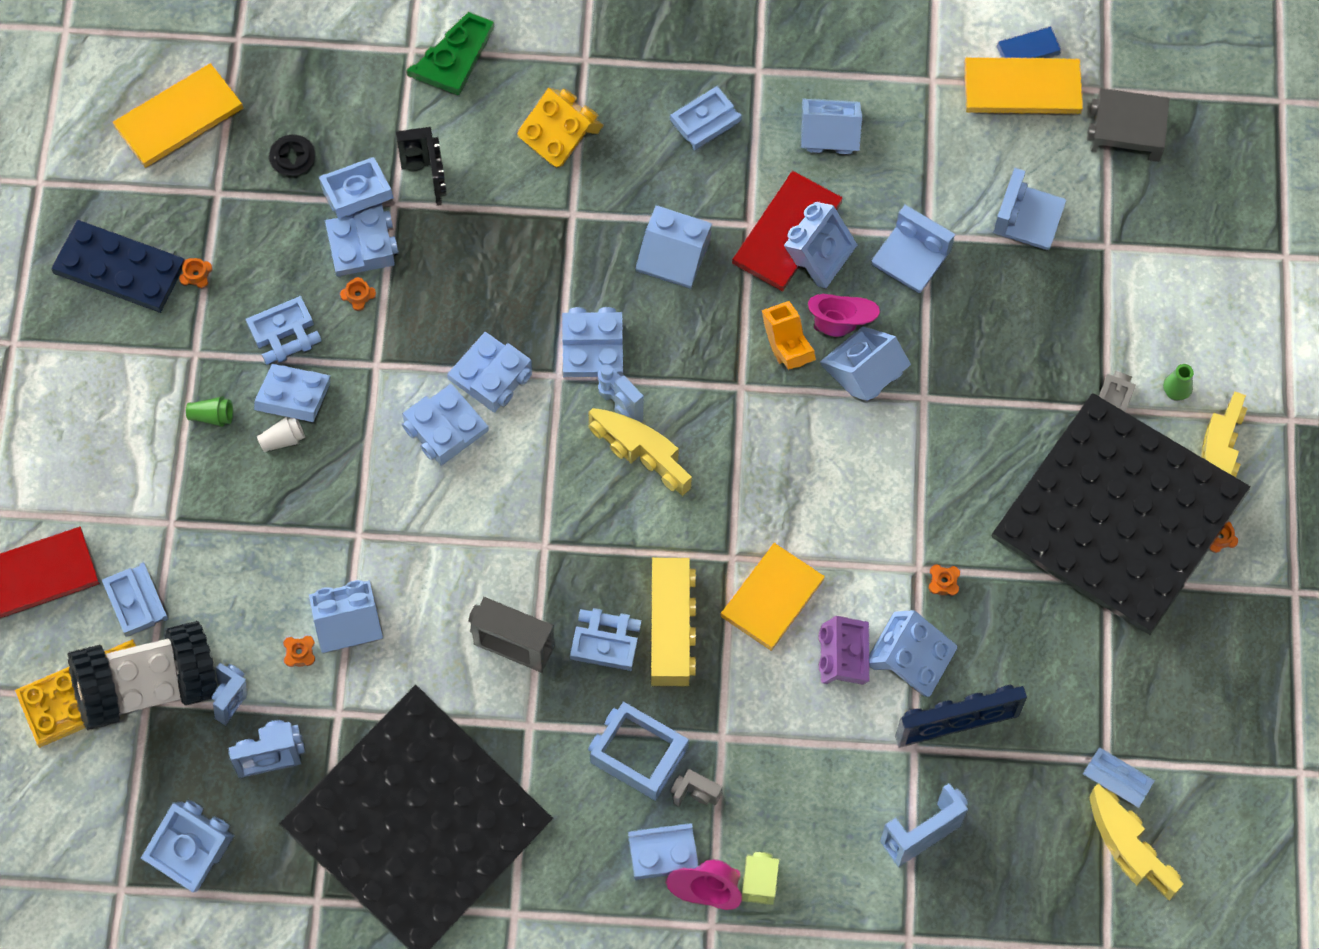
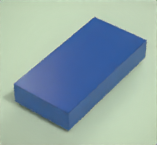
M1051 27L1001 40L997 43V49L1001 58H1051L1061 53V48Z

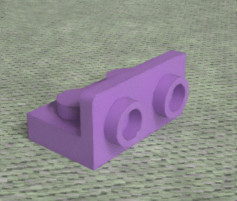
M835 616L823 623L819 631V641L821 643V658L819 660L821 683L829 684L834 680L863 685L869 682V622Z

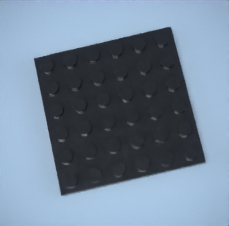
M1092 393L995 528L992 538L1151 635L1246 497L1251 486Z
M415 684L291 810L279 825L406 949H431L554 818Z

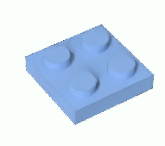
M272 364L254 401V410L314 422L330 386V375Z

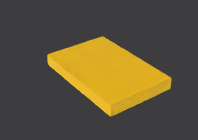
M773 543L721 612V617L772 651L822 584L825 576L776 543Z

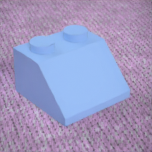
M803 99L801 148H806L807 151L814 153L823 152L824 149H832L839 154H852L853 151H859L862 124L860 102Z
M656 205L645 231L636 271L691 289L711 240L712 223Z
M864 326L820 361L822 367L851 396L865 401L877 397L886 385L898 379L903 374V371L911 365L896 336Z

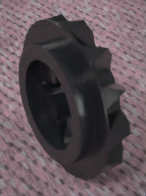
M293 134L283 136L276 140L270 148V164L274 172H279L283 177L287 175L297 178L299 174H307L309 168L315 165V148L303 136ZM292 148L295 155L299 156L296 157L295 164H292L288 159L289 153H291L290 149Z

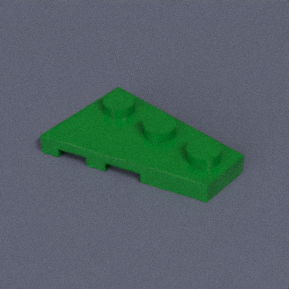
M467 12L445 33V37L434 48L431 46L417 64H412L406 70L407 76L459 96L495 28L494 21Z

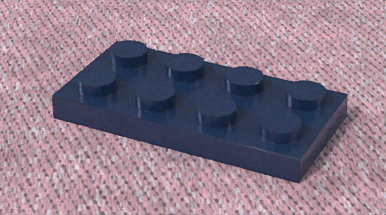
M77 219L51 269L55 275L161 313L182 273L185 259Z
M1006 685L996 689L995 693L971 694L965 698V701L953 703L951 700L943 701L936 704L934 709L922 711L921 708L909 710L900 718L895 738L898 747L901 748L1017 718L1020 716L1027 699L1024 686L1014 688L1013 685Z

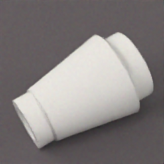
M285 417L258 435L257 438L263 451L267 452L300 444L299 440L304 439L305 434L298 419Z

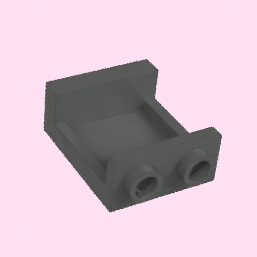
M1100 88L1097 99L1092 98L1090 106V116H1094V124L1089 123L1087 141H1092L1091 151L1097 152L1099 145L1148 151L1149 161L1160 162L1165 149L1170 98Z

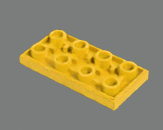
M965 57L966 113H1082L1080 59Z
M209 63L114 120L113 125L146 168L242 110L243 105L214 66Z
M132 639L106 650L105 655L136 647L134 640ZM70 667L15 690L39 748L85 728L74 695L75 692L69 672Z

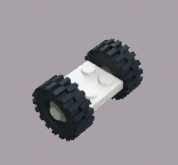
M194 621L166 628L164 640L107 653L106 655L102 645L68 652L71 682L85 729L88 731L119 723L120 714L180 699L184 706L212 699L213 694L217 690L216 673L213 668L214 663L210 655V647L207 644V638L205 633H203L200 622Z

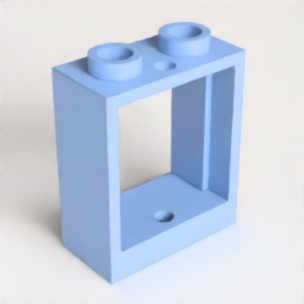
M623 701L618 710L613 708L605 721L607 728L602 736L597 734L588 748L591 752L590 763L656 801L687 752L689 739ZM626 718L671 744L649 779L604 753Z

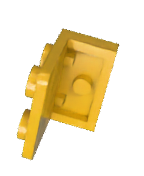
M548 88L518 130V137L555 167L563 166L586 132L598 134L604 126L596 119L598 114L585 105L582 108L575 102L577 97L565 88L561 91Z

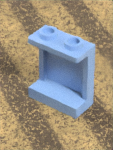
M949 783L945 785L937 802L942 811L908 833L897 818L885 824L880 843L898 868L961 827L968 810L966 807L968 803L959 789L954 790Z

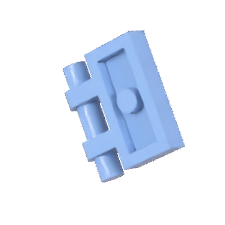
M301 296L246 319L247 326L258 349L268 344L272 348V350L262 354L266 365L278 361V363L285 361L287 356L301 350L306 352L312 349V345L322 342L318 331L308 335L304 331V329L313 326V320ZM295 334L296 340L281 346L280 339Z
M604 364L598 372L599 394L604 400L612 399L615 402V413L642 422L644 396L624 375L621 377L611 365Z
M593 608L592 611L580 609L578 621L590 624L589 629L576 626L570 660L632 671L638 638L626 636L628 630L640 632L642 620L632 619L630 615L623 613L620 616L602 613L603 610ZM600 625L617 628V632L615 634L599 631Z

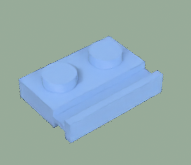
M718 86L670 115L672 124L686 141L692 144L694 150H697L742 120V115L737 113L734 105Z
M144 562L140 563V566L136 568H129L102 579L125 637L152 627L161 620H168Z
M1100 747L1083 775L1138 808L1155 781Z
M692 823L628 832L634 880L668 876L677 869H695L698 867Z

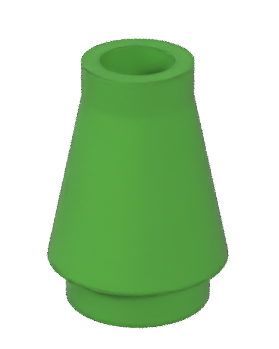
M1180 364L1176 370L1166 377L1163 388L1169 398L1179 401L1187 399L1192 394L1194 371L1191 366Z
M223 396L198 402H188L186 405L187 420H195L223 427L225 424L232 422L233 404L230 399H225Z

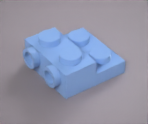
M374 157L319 177L324 195L338 219L371 206L380 205L394 198L392 190Z
M815 202L806 207L804 210L805 217L801 223L789 230V239L784 247L796 265L807 269L818 287L827 288L858 244L833 205Z
M382 204L354 213V215L325 220L337 277L395 265L393 254H398L395 236L389 237L388 229L393 228L389 210L383 211Z
M574 307L569 309L568 313H562L563 377H598V372L604 364L611 365L622 377V312H616V309L612 307H603L598 312L586 313V309Z
M484 332L448 372L447 377L448 380L495 413L500 406L504 407L510 402L514 394L513 391L519 384L524 385L529 380L533 372L532 361L509 343L505 346L490 334Z
M449 384L430 399L425 396L402 413L404 420L402 426L406 433L412 439L417 437L422 443L420 447L424 454L430 460L435 458L441 466L489 431L488 425L452 384Z
M282 720L271 721L265 727L258 728L260 741L255 742L253 739H246L237 742L236 746L228 747L230 760L238 778L301 765L300 754L305 753L299 726H291L290 722L284 723Z
M186 800L185 803L174 802L171 805L141 859L191 892H198L213 864L219 863L234 835L227 831L230 826L225 821L217 817H212L211 820L201 814L204 809L199 804Z

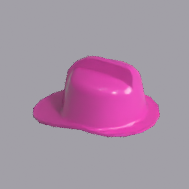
M819 294L811 297L808 302V308L814 315V329L834 337L845 336L855 330L857 325L873 322L880 314L879 306L865 298Z
M707 860L695 869L681 868L674 870L668 875L666 880L667 887L673 895L691 903L729 910L740 906L742 901L741 891L738 889L740 871L720 860Z

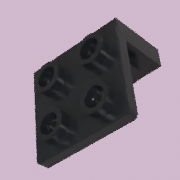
M431 126L396 131L401 170H419L425 166H430L436 206L442 205L441 195L446 194L439 138L432 137Z

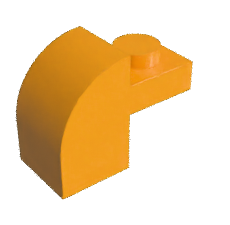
M790 301L762 310L767 337L779 364L784 363L786 368L790 370L816 360L814 349L803 335L800 315Z

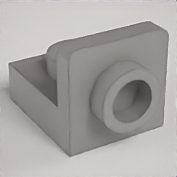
M1115 370L1113 376L1107 374L1099 397L1126 412L1136 384L1131 383L1132 376Z
M688 769L684 777L678 776L672 787L671 793L675 794L673 804L679 807L689 791L692 793L691 797L704 805H708L709 802L717 805L722 796L723 786Z

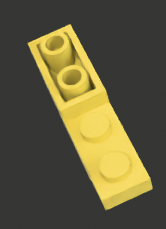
M1234 391L1228 403L1224 416L1213 413L1206 429L1201 451L1202 458L1234 477L1237 476L1241 464L1236 462L1239 451L1233 449L1238 433L1233 431L1236 423L1242 424L1247 408L1242 406L1246 395Z
M592 408L589 411V429L597 438L601 439L603 437L610 444L611 450L620 459L625 458L632 464L640 456L642 464L650 471L655 470L662 477V482L669 490H676L683 496L691 489L692 476L677 463L679 448L666 437L647 425L625 415Z
M1097 784L1089 798L1097 828L1111 855L1136 886L1147 878L1170 900L1184 885L1180 881V875L1170 865L1165 866L1157 858L1156 851L1148 843H1141L1138 840L1145 830L1141 819L1130 810L1127 812L1118 803L1119 799L1115 793Z

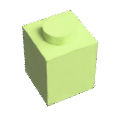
M756 852L753 856L747 855L742 901L774 904L779 859H774L771 854Z

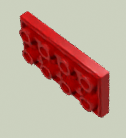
M792 170L733 257L732 264L784 291L800 267L795 264L784 247L789 239V230L801 223L805 217L804 210L809 205L819 202L833 205L837 210L842 203L843 197Z
M80 526L0 553V618L100 584Z

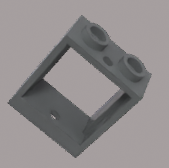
M483 597L480 605L475 604L471 610L468 622L471 623L470 632L472 633L474 645L540 673L543 672L555 647L554 627L552 624L487 597Z

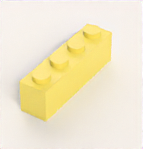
M652 558L651 686H689V677L696 675V657H690V646L696 645V627H690V616L695 617L696 598H690V587L696 586V569H690V558Z

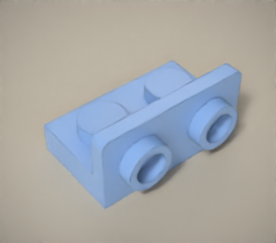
M219 663L216 667V675L220 686L213 694L212 700H214L215 719L226 726L246 698L247 686L246 679L243 678L245 674L240 669L231 664L226 667Z

